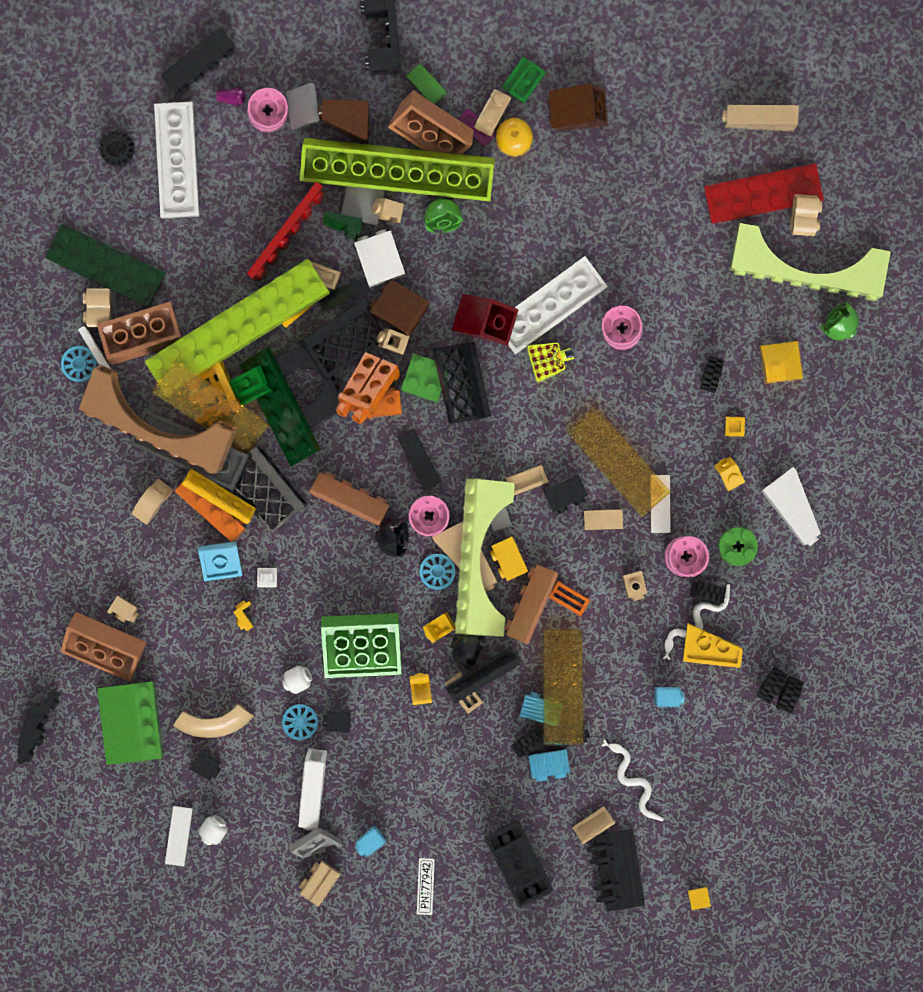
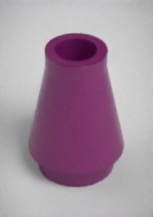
M239 87L217 90L216 101L239 107V105H244L245 91Z

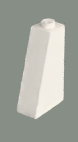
M792 467L761 492L803 546L806 544L811 546L819 540L817 536L821 533L797 471Z
M308 749L305 759L298 826L303 827L305 830L317 829L319 825L327 759L326 750Z

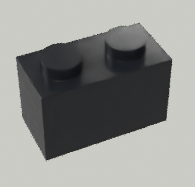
M579 475L543 491L552 512L557 511L558 514L568 510L567 506L572 503L577 506L585 502V497L588 496Z

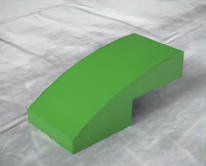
M421 64L417 65L406 75V78L420 91L421 95L433 104H436L447 94Z

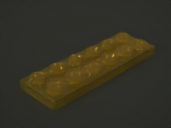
M177 360L173 362L153 389V393L206 429L211 428L220 420L238 428L231 446L245 454L249 453L269 427L267 422Z
M596 406L566 431L641 517L645 516L671 493Z
M543 630L544 744L583 745L582 630Z

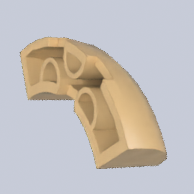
M240 704L228 714L214 719L199 718L187 711H183L173 726L195 737L217 738L239 730L254 715Z

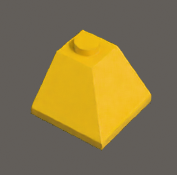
M798 341L760 346L765 384L803 379Z

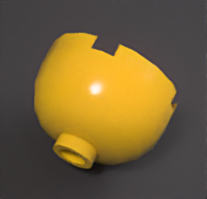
M520 118L506 119L496 130L495 141L497 147L502 153L510 156L523 155L530 149L533 142L531 127Z

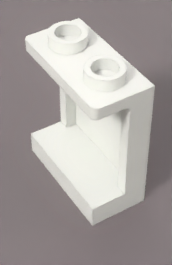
M386 229L376 232V236L368 238V235L357 239L358 242L354 243L369 288L406 276L391 231L387 232Z

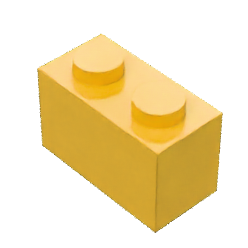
M513 537L491 546L492 550L489 552L493 561H498L500 568L497 570L502 579L506 578V581H509L528 572Z

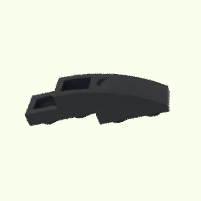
M55 691L50 692L42 706L34 703L28 712L18 742V763L21 765L25 762L29 763L34 756L33 749L35 746L39 747L45 739L43 736L45 731L39 728V726L46 724L49 719L47 714L51 709L55 710L60 702L58 700L60 695Z

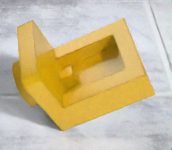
M731 457L722 459L718 464L714 465L728 491L745 482L737 464Z
M244 600L235 606L237 610L233 613L238 618L235 621L241 630L245 628L246 631H249L254 627L244 613V610L252 605L251 601L246 603Z
M448 612L423 626L425 636L434 643L455 630L456 626Z
M417 673L414 676H410L413 705L432 703L429 674Z

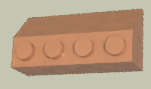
M414 90L400 103L388 124V128L425 151L463 154L472 145L473 129Z
M171 302L97 324L106 358L111 366L163 350L183 338Z
M326 471L324 474L319 473L309 491L311 495L379 527L381 526L390 507L386 504L388 500L379 496L375 499L369 496V491L362 488L358 491L352 488V483L345 480L339 482L335 480V475Z
M536 565L535 568L531 567L527 576L530 578L528 585H523L519 594L523 597L520 603H515L512 613L515 614L513 620L508 619L504 630L507 631V636L525 644L529 643L559 573L540 565Z
M76 612L67 627L60 652L131 682L147 642Z

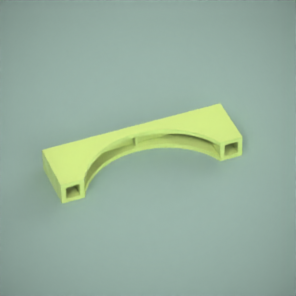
M740 223L737 229L730 270L739 276H745V273L752 274L755 279L763 280L764 277L772 278L771 281L776 283H783L784 280L789 281L790 285L801 287L802 284L809 285V288L813 290L826 288L830 293L839 294V291L847 292L846 295L850 297L863 295L866 296L865 299L877 301V298L880 299L883 296L891 252L871 248L859 262L845 270L829 274L807 273L792 268L776 257L765 243L759 226Z
M466 479L455 633L504 636L505 617L492 605L483 587L480 573V553L485 533L491 521L504 507L513 502L515 483Z

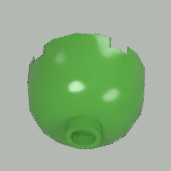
M437 198L426 208L424 222L428 231L435 233V230L444 229L442 233H446L461 226L460 222L463 223V217L459 206L455 202L445 198Z
M845 302V306L839 304L833 308L825 317L830 319L825 325L821 324L820 329L829 338L836 341L852 338L857 332L859 317L854 308L847 302Z

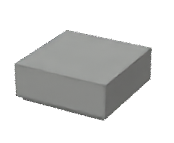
M503 508L491 521L493 532L512 526L506 508Z

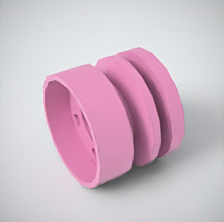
M263 88L253 93L248 101V117L251 124L263 132L276 131L283 126L287 119L288 105L282 93L273 88ZM265 107H269L270 110H273V112H270L269 116H266V113L262 112L265 111Z
M617 306L610 309L602 320V332L605 341L609 346L619 350H626L635 346L642 336V321L639 314L628 306ZM620 325H624V328H628L624 331L625 333L623 334L620 332V330H617L620 329Z
M424 496L416 500L409 512V522L412 528L424 536H435L441 533L449 521V510L446 504L440 498L434 496ZM426 511L434 512V519L432 521L424 519Z
M678 537L667 545L664 552V561L672 573L678 576L693 577L700 574L706 568L709 561V552L706 545L700 539L695 537ZM684 552L685 554H689V557L686 558V561L685 559H681V556L684 555Z

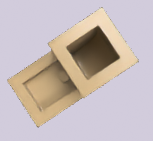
M157 479L142 495L132 515L147 525L158 513L161 505L172 494L173 489L160 479Z

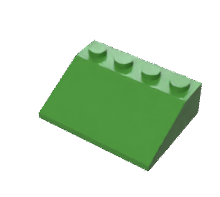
M399 613L322 616L321 633L325 678L402 675Z
M155 681L97 688L106 765L164 758Z

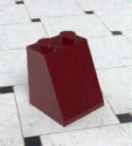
M462 294L452 331L508 346L519 309L491 298Z

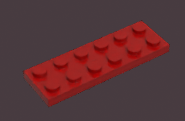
M816 163L704 186L711 224L792 208L795 194L815 195L819 197L820 201H824Z
M318 182L313 185L247 272L248 277L255 283L257 280L261 281L267 274L266 268L269 265H274L278 259L277 254L281 249L284 251L287 248L291 235H296L301 229V222L304 219H309L313 213V206L315 204L319 205L324 199L323 186Z

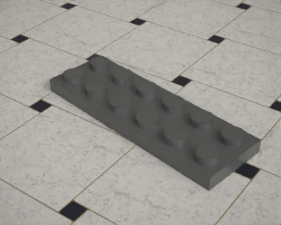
M144 409L141 419L152 427L167 433L178 435L197 433ZM134 435L129 442L132 446L188 471L193 469L209 480L233 491L249 458V455L230 447L222 470L212 474L206 472L199 465L187 463L184 458L170 455L169 451L153 447L152 443L140 441Z

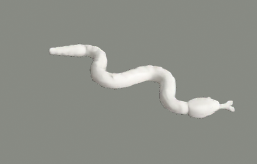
M730 584L726 585L724 603L716 605L711 602L701 601L695 605L692 612L696 627L703 629V622L700 616L702 609L719 612L726 608L730 600ZM674 629L668 634L664 643L666 655L663 659L667 658L670 660L668 655L674 645V636L685 638L686 630Z
M603 740L604 744H602V747L608 746L611 751L622 753L624 756L617 770V778L620 783L626 786L640 785L644 787V793L638 804L642 814L648 818L663 821V817L648 811L645 807L646 802L651 796V784L644 778L628 779L624 775L630 763L631 756L629 752L619 744H608L606 740Z

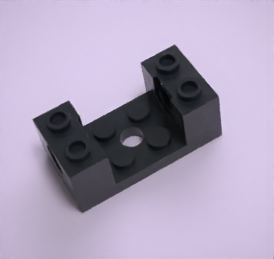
M360 0L361 14H365L366 20L385 18L386 31H390V34L386 35L387 48L368 49V55H365L366 71H370L371 76L400 74L395 0Z
M519 819L484 836L518 908L554 891ZM517 859H522L525 863L524 868L521 870H517L513 866L514 861Z

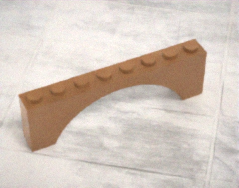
M103 365L93 369L79 410L83 411L86 416L96 417L103 424L113 425L123 433H130L140 441L152 443L153 447L169 451L170 455L184 458L187 463L199 465L206 472L212 474L222 470L238 429L220 420L211 428L196 434L178 435L158 430L143 421L131 409L120 388L118 372Z

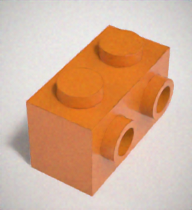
M395 387L388 388L379 401L372 417L402 415L400 391H396Z

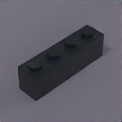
M219 28L164 71L161 77L176 96L178 94L183 95L190 89L189 86L192 83L200 82L205 77L204 74L207 71L215 70L220 65L219 62L224 58L229 59L235 53L236 47L224 31Z

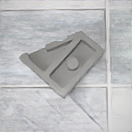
M318 827L289 847L291 853L301 858H307L314 854L326 852L325 847L337 845V848L342 847L343 843L342 839Z

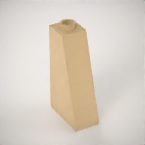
M727 105L726 110L722 111V122H725V127L794 131L798 125L799 105Z
M463 522L432 536L434 542L458 568L461 560ZM481 550L480 573L484 590L487 592L495 588L494 583L497 581Z

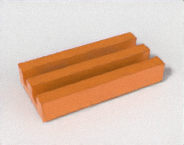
M559 581L556 582L548 597L579 616L583 614L590 602V599ZM558 586L584 600L585 603L581 604L557 590ZM554 593H557L558 595L562 596L568 601L579 606L581 608L580 611L571 607L570 605L566 604L560 599L554 597Z

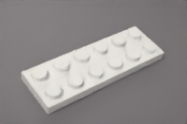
M193 102L154 104L160 217L163 219L199 216Z
M585 256L515 307L519 311L508 344L515 355L608 287Z

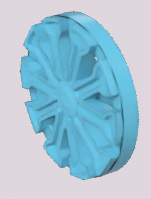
M75 346L68 349L61 359V369L64 375L75 382H84L90 379L93 369L97 367V360L91 350L83 346ZM75 350H79L78 356H76ZM85 350L87 353L82 357V353ZM70 353L73 356V359L69 358L67 355ZM89 356H92L91 360L86 361ZM68 361L71 362V364L65 365L64 362ZM87 364H94L93 368L87 366ZM73 368L69 373L66 372V369ZM85 369L91 371V373L88 375ZM76 371V377L72 378V375ZM80 372L84 375L82 379L80 378Z
M432 554L426 557L420 566L421 580L431 589L440 590L448 587L455 577V566L452 560L443 554ZM435 557H439L438 564L435 561ZM431 558L433 566L427 563L426 561H428ZM443 559L448 560V561L442 566V561H443ZM451 564L452 569L445 570V568ZM427 566L430 570H423V567ZM445 573H451V578L446 576ZM424 574H430L427 578L423 577ZM442 577L448 581L447 584L443 583ZM434 578L432 584H428V581ZM437 579L439 580L440 587H436Z
M297 704L286 710L282 718V726L290 738L305 740L316 732L318 717L311 707ZM294 708H297L298 715L293 711ZM301 708L306 709L303 715L301 714ZM309 712L312 713V716L306 717ZM290 713L294 718L287 717V714ZM314 719L315 723H309L308 721ZM285 721L293 722L292 724L285 725ZM307 726L313 727L312 732L309 731V729L307 728ZM295 727L291 733L288 732L289 728ZM299 730V736L295 737L296 731ZM303 730L307 733V736H303Z

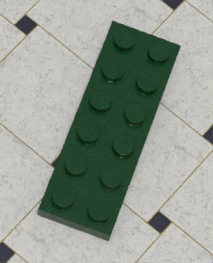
M61 224L45 257L47 260L146 307H150L166 274Z
M270 347L263 349L239 364L243 373L261 366L268 382V389H271V392L257 398V401L290 467L320 451L321 449Z

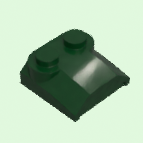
M324 211L323 225L344 234L346 239L356 240L357 237H361L364 226L362 218Z

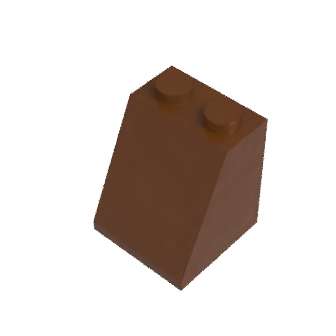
M590 83L549 91L547 101L551 111L549 122L552 129L563 131L609 126L605 88Z
M322 99V105L318 107L319 120L323 121L324 126L361 144H369V101Z
M390 280L389 283L385 282L380 289L382 294L379 299L375 298L371 303L370 308L372 310L370 313L410 338L430 307V302L395 281Z

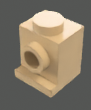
M386 198L375 199L372 205V214L378 215V219L385 220L388 223H400L404 204Z
M385 328L379 332L377 337L378 347L401 355L404 354L409 340V336Z
M642 571L622 576L628 598H633V601L643 599V594H647V589ZM634 583L639 584L638 590L632 588Z
M117 596L107 613L113 614L115 612V617L122 622L127 620L134 623L139 615L137 612L139 608L122 597Z

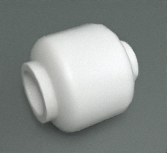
M296 666L284 673L282 683L287 691L290 690L292 693L298 694L310 687L312 675L306 667Z
M216 815L207 817L199 829V834L202 837L201 840L207 845L219 844L227 833L226 821Z

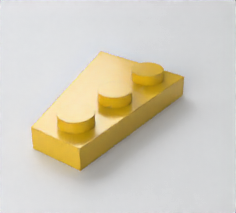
M687 623L683 662L741 668L742 647Z

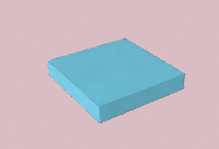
M237 542L198 547L204 581L242 576Z

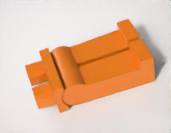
M365 352L343 393H340L338 396L339 404L336 409L338 415L346 417L352 411L354 412L352 419L359 424H362L366 418L371 419L383 395L394 380L397 381L399 378L398 366Z

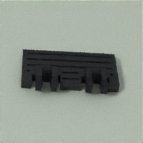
M633 829L602 833L595 836L596 843L604 842L605 845L588 847V852L594 853L606 850L607 857L592 858L589 860V863L608 862L599 866L602 882L611 880V883L593 886L594 891L612 888L613 895L598 896L595 898L596 903L614 900V902L606 903L607 912L645 906Z

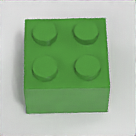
M413 353L401 391L438 404L442 390L435 360ZM447 370L445 371V378H447L448 375Z

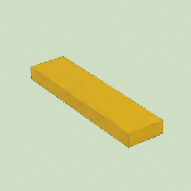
M193 469L189 470L182 483L183 486L247 525L256 510L249 503Z

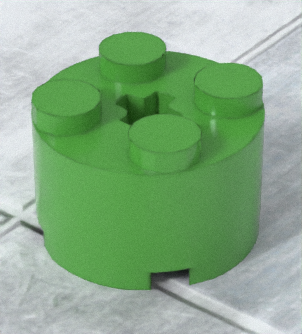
M735 527L721 535L717 544V550L721 559L727 564L742 566L755 558L758 543L750 530ZM736 541H738V544L742 545V548L739 549V552H737V549H733V545H736Z

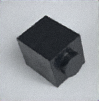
M328 711L327 715L323 716L322 726L326 727L325 731L349 733L351 713Z
M199 752L190 769L210 781L212 777L217 778L221 771V768H219L221 763L207 754Z

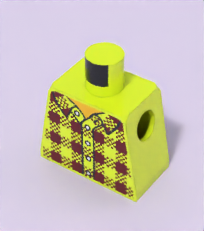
M558 343L527 346L537 383L564 371V362L574 359L572 349L560 351Z

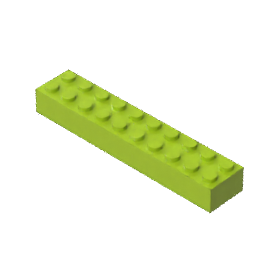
M304 138L300 181L490 201L495 158Z
M309 259L144 362L164 394L169 395L321 300L330 292Z

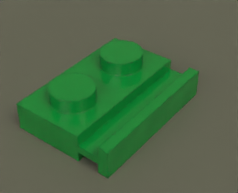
M523 56L501 89L525 104L546 72Z
M261 366L255 367L229 381L236 398H239L241 402L240 406L246 405L271 392V389H268V382Z

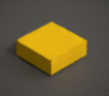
M725 417V436L744 437L745 417Z
M707 887L688 890L691 910L711 907Z

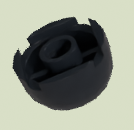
M389 519L383 522L375 533V541L378 542L380 550L388 556L402 557L407 549H404V541L409 542L408 524L403 522L405 519Z
M460 634L458 638L454 637L450 648H453L452 657L456 664L471 670L470 664L475 665L483 648L480 642L481 640L485 642V636Z

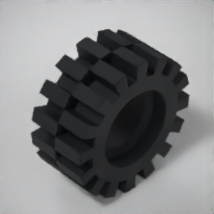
M110 131L107 136H103V140H100V155L107 164L113 167H122L123 164L127 165L128 161L133 159L132 156L135 153L133 141L122 131H114L113 133ZM114 142H120L124 145V152L119 156H114L110 153V146Z
M709 356L700 389L713 393L716 392L724 366L723 359Z
M692 581L689 597L724 603L726 588Z
M774 666L762 682L756 696L770 704L784 685L788 674Z
M789 676L780 693L776 707L792 713L802 693L804 681Z
M538 727L514 742L511 747L520 759L544 744L548 738L542 729Z

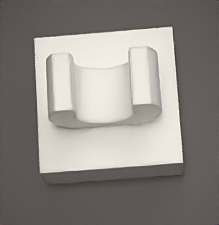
M258 568L257 587H277V568Z

